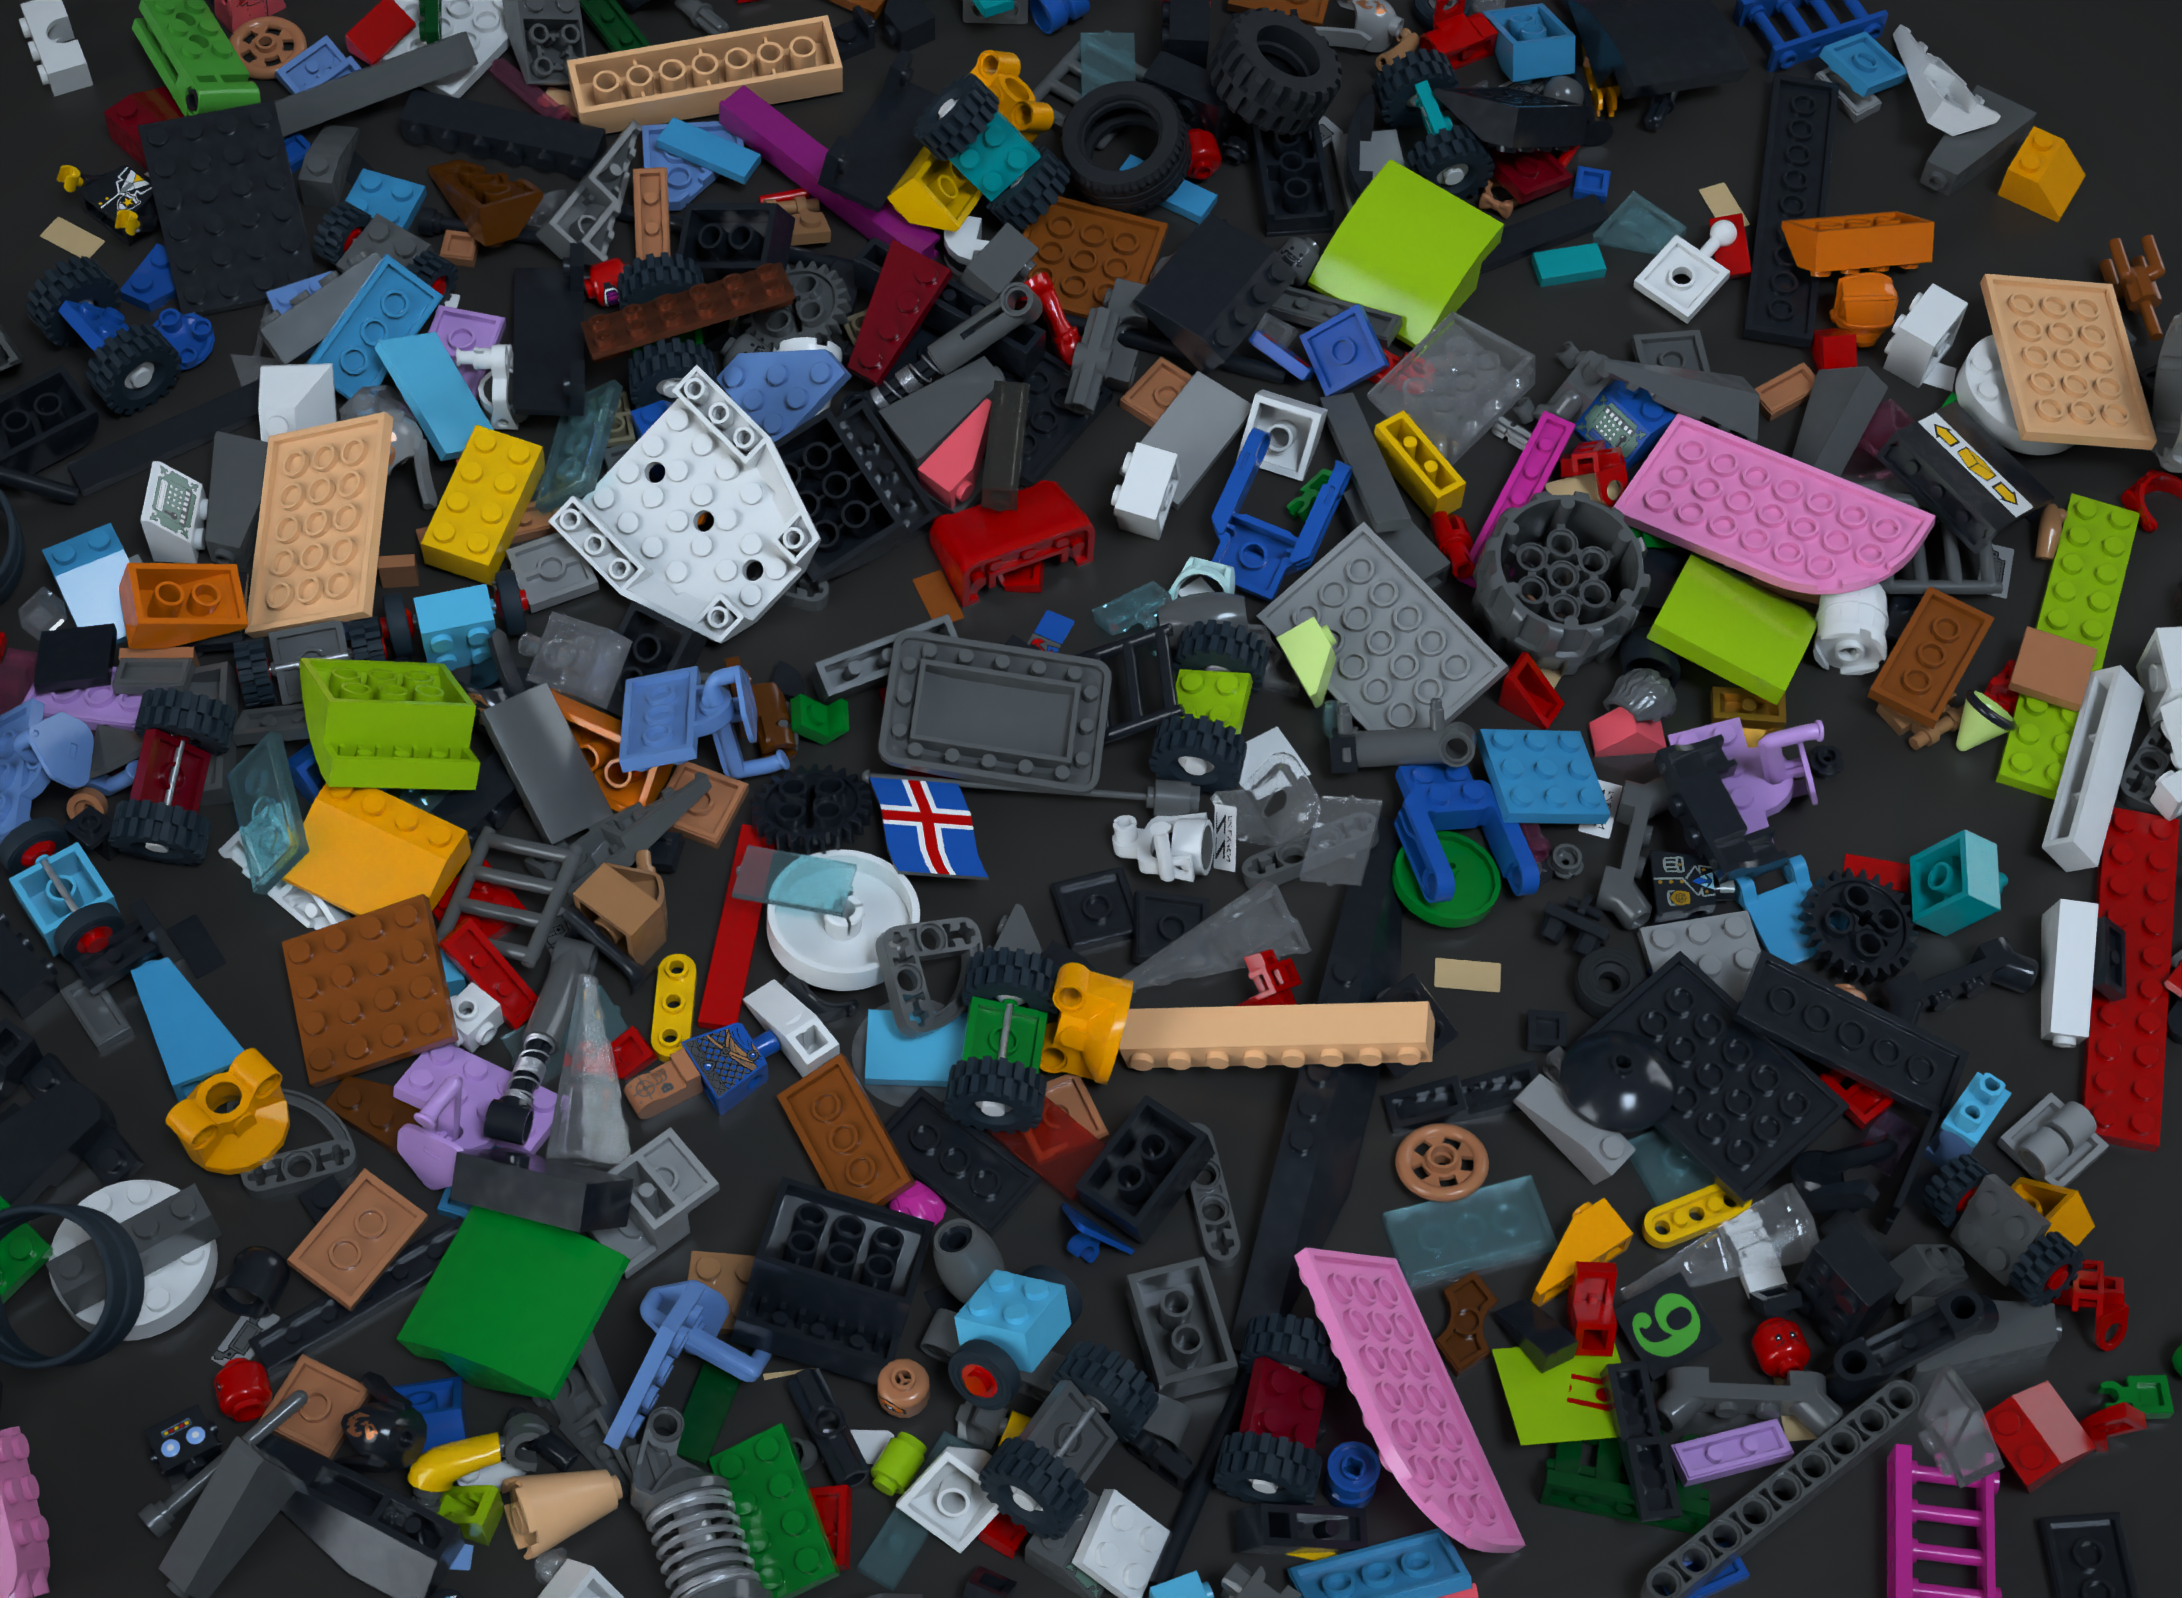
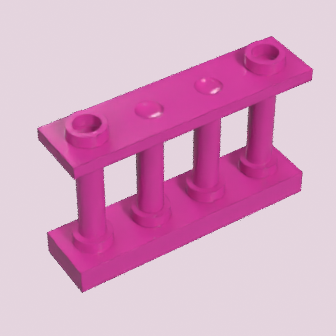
M1894 1445L1887 1457V1598H2002L2001 1588L1996 1587L1994 1494H1997L1999 1491L2000 1473L1999 1470L1994 1469V1455L1985 1454L1977 1465L1976 1471L1918 1465L1917 1460H1912V1445ZM1917 1481L1976 1488V1510L1918 1504L1917 1499H1912V1485H1916ZM1917 1520L1976 1527L1977 1549L1919 1543L1917 1538H1912V1524H1916ZM1918 1559L1977 1566V1589L1919 1583L1918 1578H1913V1563H1916Z

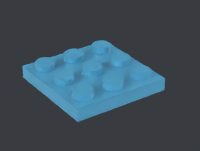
M1479 730L1476 742L1504 823H1607L1611 814L1580 731Z

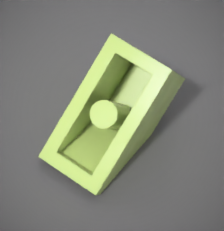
M1313 616L1276 639L1314 707L1318 708L1323 704L1336 662L1332 646L1337 642L1327 624L1320 627Z

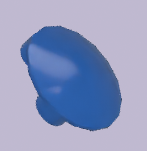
M165 309L159 314V319L152 325L178 351V355L182 359V363L178 364L182 368L181 370L190 369L202 363L213 350L215 336L211 322L196 313L181 315V311L178 312L176 309Z

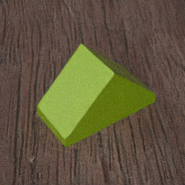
M494 1485L452 1486L448 1491H444L442 1498L439 1499L441 1507L437 1514L459 1525L464 1538L489 1546L504 1512V1504L499 1489Z

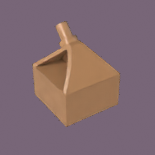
M639 850L636 852V868L603 862L573 893L575 907L637 963L644 965L667 941L668 917L664 884L661 876L656 873L655 867L652 866L651 852L649 850Z

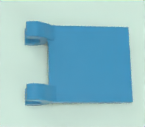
M1801 854L1787 859L1788 865L1781 868L1784 877L1789 882L1786 885L1757 895L1755 884L1749 874L1734 880V900L1744 910H1748L1752 926L1765 951L1793 965L1813 959L1812 957L1817 952L1815 947L1808 948L1804 946L1810 935L1799 933V929L1805 923L1797 919L1803 910L1800 903L1807 896V891L1813 885L1806 861Z

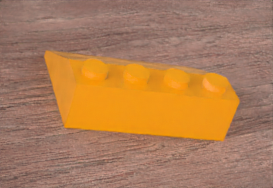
M325 783L314 799L279 877L280 880L356 916L421 894L429 898L431 910L433 911L471 855V848L466 830L377 788L328 787L327 783Z

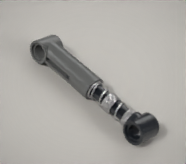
M1013 282L1007 285L1002 290L999 298L927 346L928 355H921V360L913 365H906L904 369L902 368L897 371L895 378L889 382L883 381L884 385L880 388L875 386V388L867 389L865 392L854 391L848 394L841 404V414L865 400L878 420L879 410L906 397L907 394L910 395L923 388V383H930L932 377L936 374H943L944 372L945 375L952 373L1019 326L1034 323L1042 313L1043 304L1040 297L1027 284L1022 282ZM1022 297H1028L1026 306L1023 309L1015 310L1016 302Z
M560 936L557 939L552 954L551 968L522 1037L524 1051L519 1054L512 1071V1078L507 1084L508 1090L504 1092L499 1100L493 1099L488 1107L484 1122V1137L523 1146L527 1143L534 1119V1108L532 1107V1102L535 1100L533 1096L534 1090L540 1088L547 1070L545 1063L550 1062V1055H554L559 1051L585 983L592 979L596 969L599 949L591 942Z

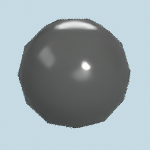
M1560 75L1552 78L1543 91L1545 96L1583 104L1585 95L1580 83L1570 77Z

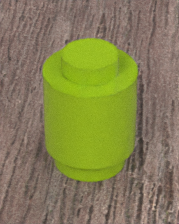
M899 1432L896 1438L889 1440L870 1470L871 1476L874 1478L873 1485L879 1491L889 1496H893L894 1493L904 1494L925 1462L926 1446L911 1434Z

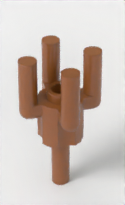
M2146 235L2140 240L2149 266L2145 257L2139 255L2132 259L2133 267L2130 266L2122 240L2114 238L2108 242V246L2116 269L2112 259L2102 260L2099 266L2106 284H2113L2117 302L2125 299L2128 310L2133 311L2135 315L2142 316L2150 341H2158L2162 339L2163 333L2154 308L2159 307L2162 298L2156 280L2164 276L2165 267L2153 235Z

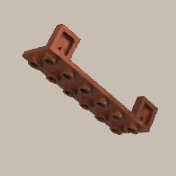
M766 263L757 267L756 270L743 274H729L723 280L709 284H696L689 290L676 294H663L657 297L656 300L643 304H630L620 311L607 315L597 314L590 317L587 321L580 323L593 364L626 355V350L758 310L762 314L791 305L795 299V294L782 263Z

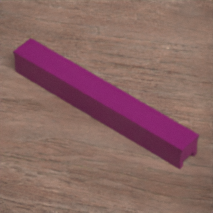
M745 85L740 87L726 100H722L719 103V124L734 136L742 139L747 146L761 154L769 163L813 197L818 198L822 204L869 240L875 237L891 245L892 239L932 260L939 256V252L934 246L940 241L941 236L930 227L909 223L902 214H899L894 209L889 200L880 212H875L818 185L826 153L829 150Z

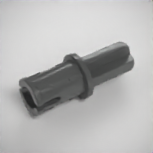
M676 0L674 2L677 9L691 18V23L695 27H702L710 35L726 33L729 30V25L713 12L710 4L702 3L700 0Z

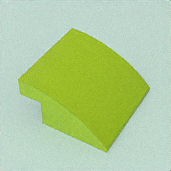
M1390 159L1363 191L1337 229L1308 280V286L1328 297L1402 316L1403 325L1395 337L1421 352L1476 290L1482 262L1501 242L1504 224Z
M1692 552L1646 638L1777 706L1817 627V621L1815 620L1816 614L1702 555Z
M300 658L299 671L307 728L317 764L328 787L476 790L480 762L469 748L476 705L444 663Z

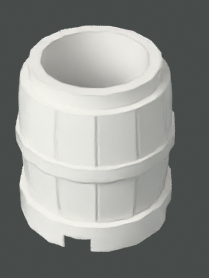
M1877 583L1853 592L1821 594L1815 619L1817 621V634L1813 645V654L1817 663L1829 670V665L1840 668V674L1863 675L1878 669L1879 662L1881 660L1885 661L1887 657L1885 634L1889 625L1887 596L1882 586Z

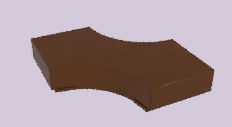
M1475 1270L1442 1291V1297L1449 1311V1324L1434 1343L1441 1358L1457 1378L1489 1358L1491 1353L1484 1339L1483 1322L1488 1313L1497 1306L1499 1300Z

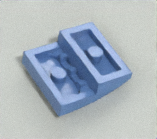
M326 35L276 70L274 76L292 95L362 68L352 56L346 58Z

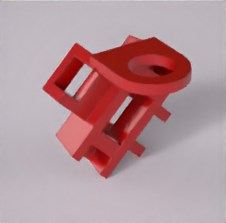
M1604 439L1578 443L1572 453L1564 454L1561 458V478L1595 473L1600 500L1604 505L1614 507L1629 485L1622 448L1606 449ZM1613 480H1616L1620 485V494L1615 500H1611L1607 494V487Z
M1273 949L1243 957L1250 971L1248 976L1250 979H1253L1259 994L1235 1006L1297 1005L1290 989L1302 984V981L1291 958L1278 962Z
M2085 1259L2082 1262V1269H2093L2096 1272L2083 1270L2076 1272L2078 1274L2076 1280H2071L2067 1291L2063 1289L2060 1292L2061 1296L2056 1300L2053 1298L2052 1303L2055 1305L2072 1306V1311L2078 1312V1307L2095 1308V1343L2098 1348L2104 1351H2111L2123 1341L2128 1326L2129 1305L2125 1304L2124 1279L2123 1277L2104 1276L2103 1261ZM2117 1323L2118 1328L2115 1336L2105 1342L2107 1330L2111 1325Z

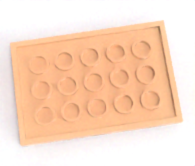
M1984 274L1980 285L2020 440L2152 450L2157 442V438L2113 284Z
M386 412L269 436L247 611L249 625L245 629V634L252 638L268 636L269 632L333 620L347 622L372 617L394 417Z

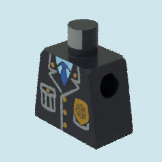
M1650 850L1644 867L1647 898L1652 906L1651 926L1712 916L1716 907V901L1734 900V880L1720 884L1717 878H1713L1712 868L1706 858L1701 860L1699 856Z

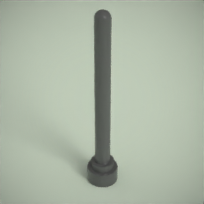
M297 1390L241 1438L255 1446L258 1445L307 1403V1393L303 1390ZM228 1448L164 1502L159 1500L154 1505L150 1502L137 1513L158 1538L162 1537L172 1528L170 1523L176 1519L174 1515L205 1489Z

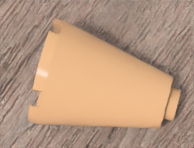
M606 1469L513 1476L504 1479L502 1482V1494L510 1492L511 1503L504 1505L507 1523L518 1550L527 1548V1552L523 1556L526 1560L538 1557L618 1508V1500L623 1498L622 1487L616 1475L611 1476Z

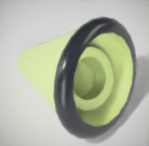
M1969 689L1965 693L1966 700L1956 747L1960 751H1967L2008 731H2014L2017 727L2016 721L1991 698L1977 690Z

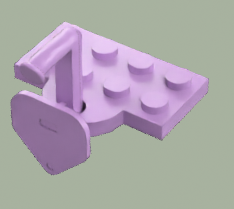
M1740 717L1668 735L1671 746L1696 743L1722 734L1724 738L1722 750L1728 761L1735 758L1738 764L1734 775L1722 779V782L1748 828L1745 835L1769 827L1767 817L1780 812L1790 802L1791 798L1808 794L1812 805L1818 804L1815 785L1803 742L1810 740L1823 741L1824 726L1821 720L1768 733L1758 741V747L1754 748L1747 747ZM1796 744L1799 758L1787 760L1782 754L1781 747ZM1794 777H1795V778L1804 777L1803 779H1799V780H1795V781H1794Z
M449 1043L422 1052L394 1086L393 1097L421 1110L419 1113L414 1114V1119L422 1125L420 1127L411 1123L404 1124L398 1131L397 1150L427 1188L438 1190L451 1187L457 1152L491 1149L496 1145L500 1148H510L535 1155L569 1111L570 1100L540 1086L533 1093L535 1098L534 1102H532V1107L534 1108L533 1125L528 1141L524 1146L484 1137V1122L488 1107L493 1099L499 1100L504 1092L508 1090L507 1084L512 1078V1072Z

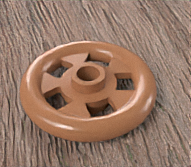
M275 16L251 19L240 25L229 39L248 70L249 77L258 80L277 79L274 76L276 70L307 49V41L301 29L293 22ZM268 30L281 31L278 36L275 34L267 33ZM251 34L255 35L256 37L250 44L244 41ZM293 42V50L284 51L283 43ZM251 53L255 60L248 63L244 60L243 56ZM276 59H280L281 63L273 66H266L265 62H272Z
M1436 1123L1417 1128L1402 1140L1396 1153L1395 1166L1400 1180L1412 1193L1430 1201L1453 1202L1470 1196L1482 1186L1489 1171V1158L1483 1143L1470 1131L1452 1124ZM1445 1139L1460 1143L1458 1150L1452 1145L1444 1143ZM1422 1143L1430 1147L1424 1156L1414 1151ZM1462 1159L1473 1160L1472 1171L1461 1170ZM1423 1167L1428 1177L1421 1180L1413 1170ZM1456 1179L1457 1184L1453 1186L1441 1187L1439 1180Z

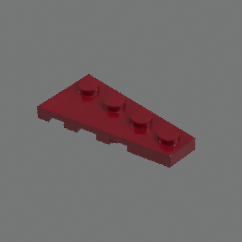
M892 239L847 366L851 374L878 388L880 387L953 276L951 269Z

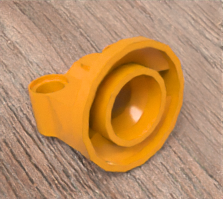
M996 50L983 51L977 59L976 66L970 73L976 75L998 97V111L1032 143L1039 134L1047 132L1053 125L1054 112L1052 107L1044 102H1036L1032 90L1019 78L1021 65L1019 58L1014 53Z
M1071 962L1060 967L1053 992V1002L1060 1010L1057 1023L1053 1022L1046 1025L1040 1069L1048 1073L1066 1072L1107 1085L1124 1031L1134 982L1124 978L1118 979L1092 972L1079 963Z
M256 1048L246 1049L233 1060L228 1072L218 1073L198 1084L186 1099L177 1103L167 1114L166 1124L178 1135L190 1159L205 1170L225 1175L250 1172L273 1158L284 1145L290 1128L289 1107L280 1086L283 1079L282 1075ZM241 1100L240 1104L229 1113L219 1114L214 1112L217 1107L228 1101Z

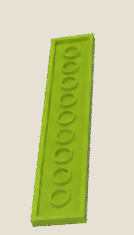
M2071 493L2066 507L2067 517L2062 525V533L2052 561L2035 629L2097 649L2091 670L2093 672L2102 670L2140 514ZM2018 693L2016 708L2013 712V718L2016 721L2017 727L2014 731H2008L1995 782L2055 800L2079 711L2075 712Z

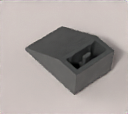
M502 0L506 32L526 85H570L567 60L587 57L580 1Z

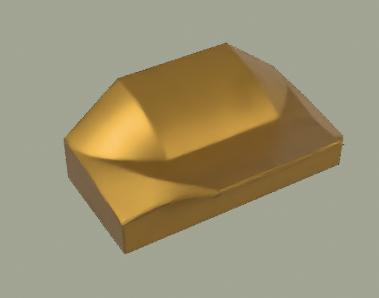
M1712 687L1710 693L1712 724L1740 717L1748 748L1758 747V741L1766 734L1785 728V693L1776 706L1746 689Z

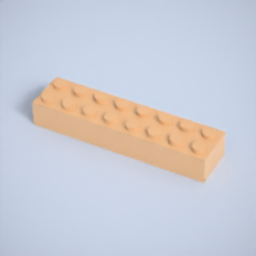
M828 15L567 60L569 83L579 123L604 128L606 134L623 131L633 120L641 126L669 123L673 117L679 120L719 114V103L722 100H726L743 85L769 105L843 92V67Z

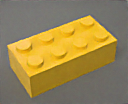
M475 425L421 541L424 563L492 586L491 582L495 580V573L499 571L506 556L505 550L509 549L544 472L543 446Z

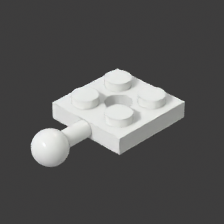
M1728 220L1715 222L1710 229V239L1700 250L1678 235H1675L1637 276L1633 287L1688 324L1729 279L1730 271L1710 257L1720 247L1729 246L1735 241L1737 237L1735 225ZM1677 274H1685L1689 276L1691 281L1687 284H1678L1673 280V277Z

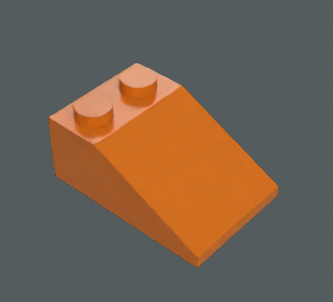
M126 564L118 589L129 649H167L247 629L249 623L237 564Z

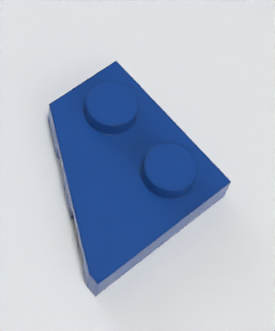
M158 243L154 246L120 289L121 300L152 312L165 305L168 300L177 298L165 246Z

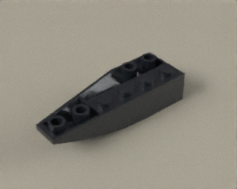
M269 1434L256 1445L277 1457L304 1481L280 1511L350 1577L390 1598H429L436 1591L466 1543L459 1525L345 1466Z

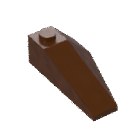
M461 159L428 167L430 176L468 231L485 247H500L506 241L517 238L543 199V191L528 180L521 178L516 180V182L509 181L508 174L506 173L487 174L484 166Z

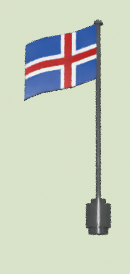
M870 769L862 773V780L867 784L870 782L881 810L887 851L892 864L898 874L989 881V876L985 872L977 853L971 814L960 787L1076 795L1006 787L960 779L870 773ZM1155 779L1154 786H1147V793L1094 789L1090 793L1078 796L1146 800V808H1153V816H1178L1198 813L1200 786L1191 785V781Z

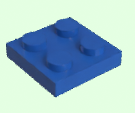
M1361 304L1352 306L1299 336L1325 396L1338 395L1390 367L1365 309Z

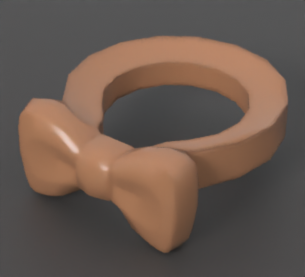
M1495 177L1488 179L1489 184L1483 188V193L1479 198V208H1491L1498 211L1504 219L1509 218L1513 208L1520 203L1515 198L1503 202L1494 199L1491 189L1504 186Z

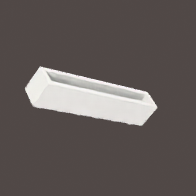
M2121 665L2090 673L2042 848L2065 872L2098 867L2145 692Z

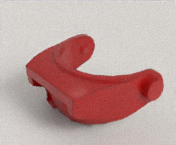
M2150 469L2120 497L2126 509L2140 514L2138 522L2144 531L2150 533L2158 529V523L2148 511L2144 502V495L2160 491L2173 494L2182 500V480L2174 475Z

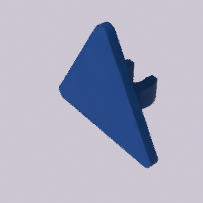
M1066 1203L1062 1205L1061 1209L1074 1226L1081 1231L1073 1236L1067 1244L1066 1249L1078 1258L1081 1256L1087 1262L1092 1263L1099 1254L1101 1241L1130 1255L1134 1253V1248L1070 1205Z

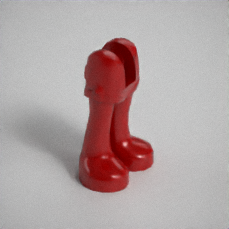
M1042 272L1028 279L1024 284H1027L1041 299L1043 304L1041 315L1046 321L1051 334V345L1055 354L1060 360L1072 366L1077 343L1082 341L1083 337L1078 333L1077 326L1072 327L1067 321L1050 276L1047 272ZM1028 297L1020 298L1015 306L1018 309H1023L1027 304Z

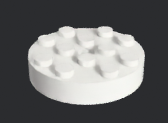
M1990 335L1980 340L1971 349L1956 378L1955 389L1959 405L2001 446L2007 449L2030 455H2052L2063 452L2075 445L2020 440L1994 336Z
M828 850L826 854L818 852L806 856L789 866L773 885L767 907V938L772 952L781 965L806 983L836 991L865 989L884 982L876 953L875 944L877 938L891 927L919 923L920 906L917 894L904 874H898L894 866L889 862L872 854L855 850ZM892 940L889 942L891 947H896L898 951L901 949L900 944H895ZM896 961V962L894 963V965H895V966H898V965H900V964H902V963H906V962L903 961V962H901V963L898 964V961Z
M129 1180L106 1186L86 1197L78 1205L101 1211L120 1224L181 1190L159 1181ZM65 1218L54 1236L51 1245L54 1250L49 1261L90 1240L91 1237L76 1223ZM215 1239L144 1277L143 1305L134 1327L123 1341L150 1338L166 1332L180 1324L197 1309L209 1292L216 1274L218 1252ZM49 1272L53 1289L69 1315L81 1327L91 1332L102 1314L105 1299L74 1315Z

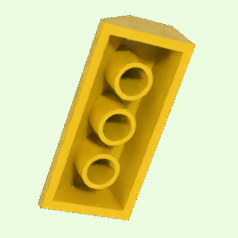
M924 146L890 192L887 199L892 203L894 209L899 214H902L911 224L956 232L960 229L983 193L948 159L946 161L938 160Z

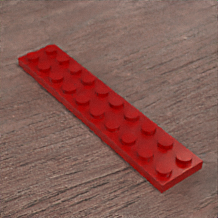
M2114 807L2098 864L2096 903L2099 904L2098 918L2106 916L2126 932V998L2113 1002L2092 987L2089 1037L2085 1040L2081 1105L2094 1117L2097 1124L2095 1133L2106 1143L2155 1153L2160 1146L2169 989L2165 987L2164 983L2170 976L2180 819L2168 821L2163 816Z

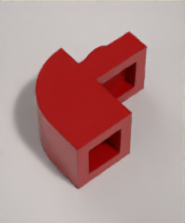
M1575 1261L1572 1285H1568L1567 1295L1568 1331L1579 1342L1575 1355L1613 1356L1617 1321L1613 1309L1617 1279L1615 1263Z

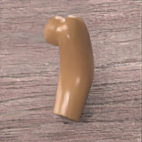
M1403 28L1400 35L1395 37L1398 44L1376 58V67L1383 71L1382 67L1386 63L1392 65L1394 63L1392 59L1399 55L1401 59L1406 57L1405 52L1412 50L1414 53L1419 43L1417 33H1411L1409 28Z
M2050 503L2041 513L2035 554L2037 559H2054L2062 533V525L2067 517V511L2064 508H2058L2056 504Z

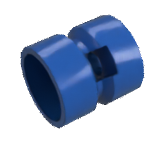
M1089 0L1028 1L1032 18L1040 30L1046 34H1051L1067 25V21H1075L1088 14L1090 10Z
M1355 1441L1345 1442L1334 1448L1328 1458L1322 1484L1324 1496L1332 1506L1364 1508L1369 1504L1374 1496L1381 1468L1379 1458L1372 1448L1364 1443Z

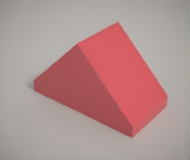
M1621 706L1588 724L1594 757L1657 753V750L1666 747L1661 719L1658 722H1654L1651 719L1639 722Z

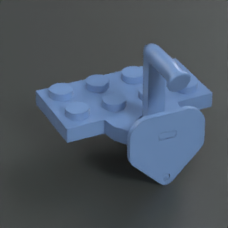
M740 665L714 671L708 676L705 685H701L698 666L626 679L619 763L623 773L630 771L642 772L656 766L671 763L678 765L692 759H697L698 738L709 734L713 736L723 772L731 778L742 779L776 772L781 769L788 770L790 762L781 749L769 757L744 761L733 723L743 721L747 738L750 743L757 742L758 717L748 674ZM736 683L738 696L733 697L732 700L730 691L722 687L723 685Z
M34 698L0 716V845L13 829L31 820L32 800L44 791L51 779L72 789L90 787L97 789L105 796H111L133 785L138 760L127 763L123 771L113 776L103 774L89 779L94 737L90 728L83 721L64 712H59L43 720L45 704Z
M688 1280L653 1287L647 1292L639 1310L642 1319L657 1335L603 1443L618 1450L626 1436L631 1439L635 1438L645 1420L641 1413L647 1417L651 1413L660 1396L658 1394L660 1388L656 1385L663 1388L674 1368L672 1364L675 1359L672 1357L677 1359L682 1350L699 1356L745 1382H754L760 1377L772 1354L755 1349L752 1355L749 1356L717 1338L729 1314V1305L725 1297L716 1290L697 1280Z

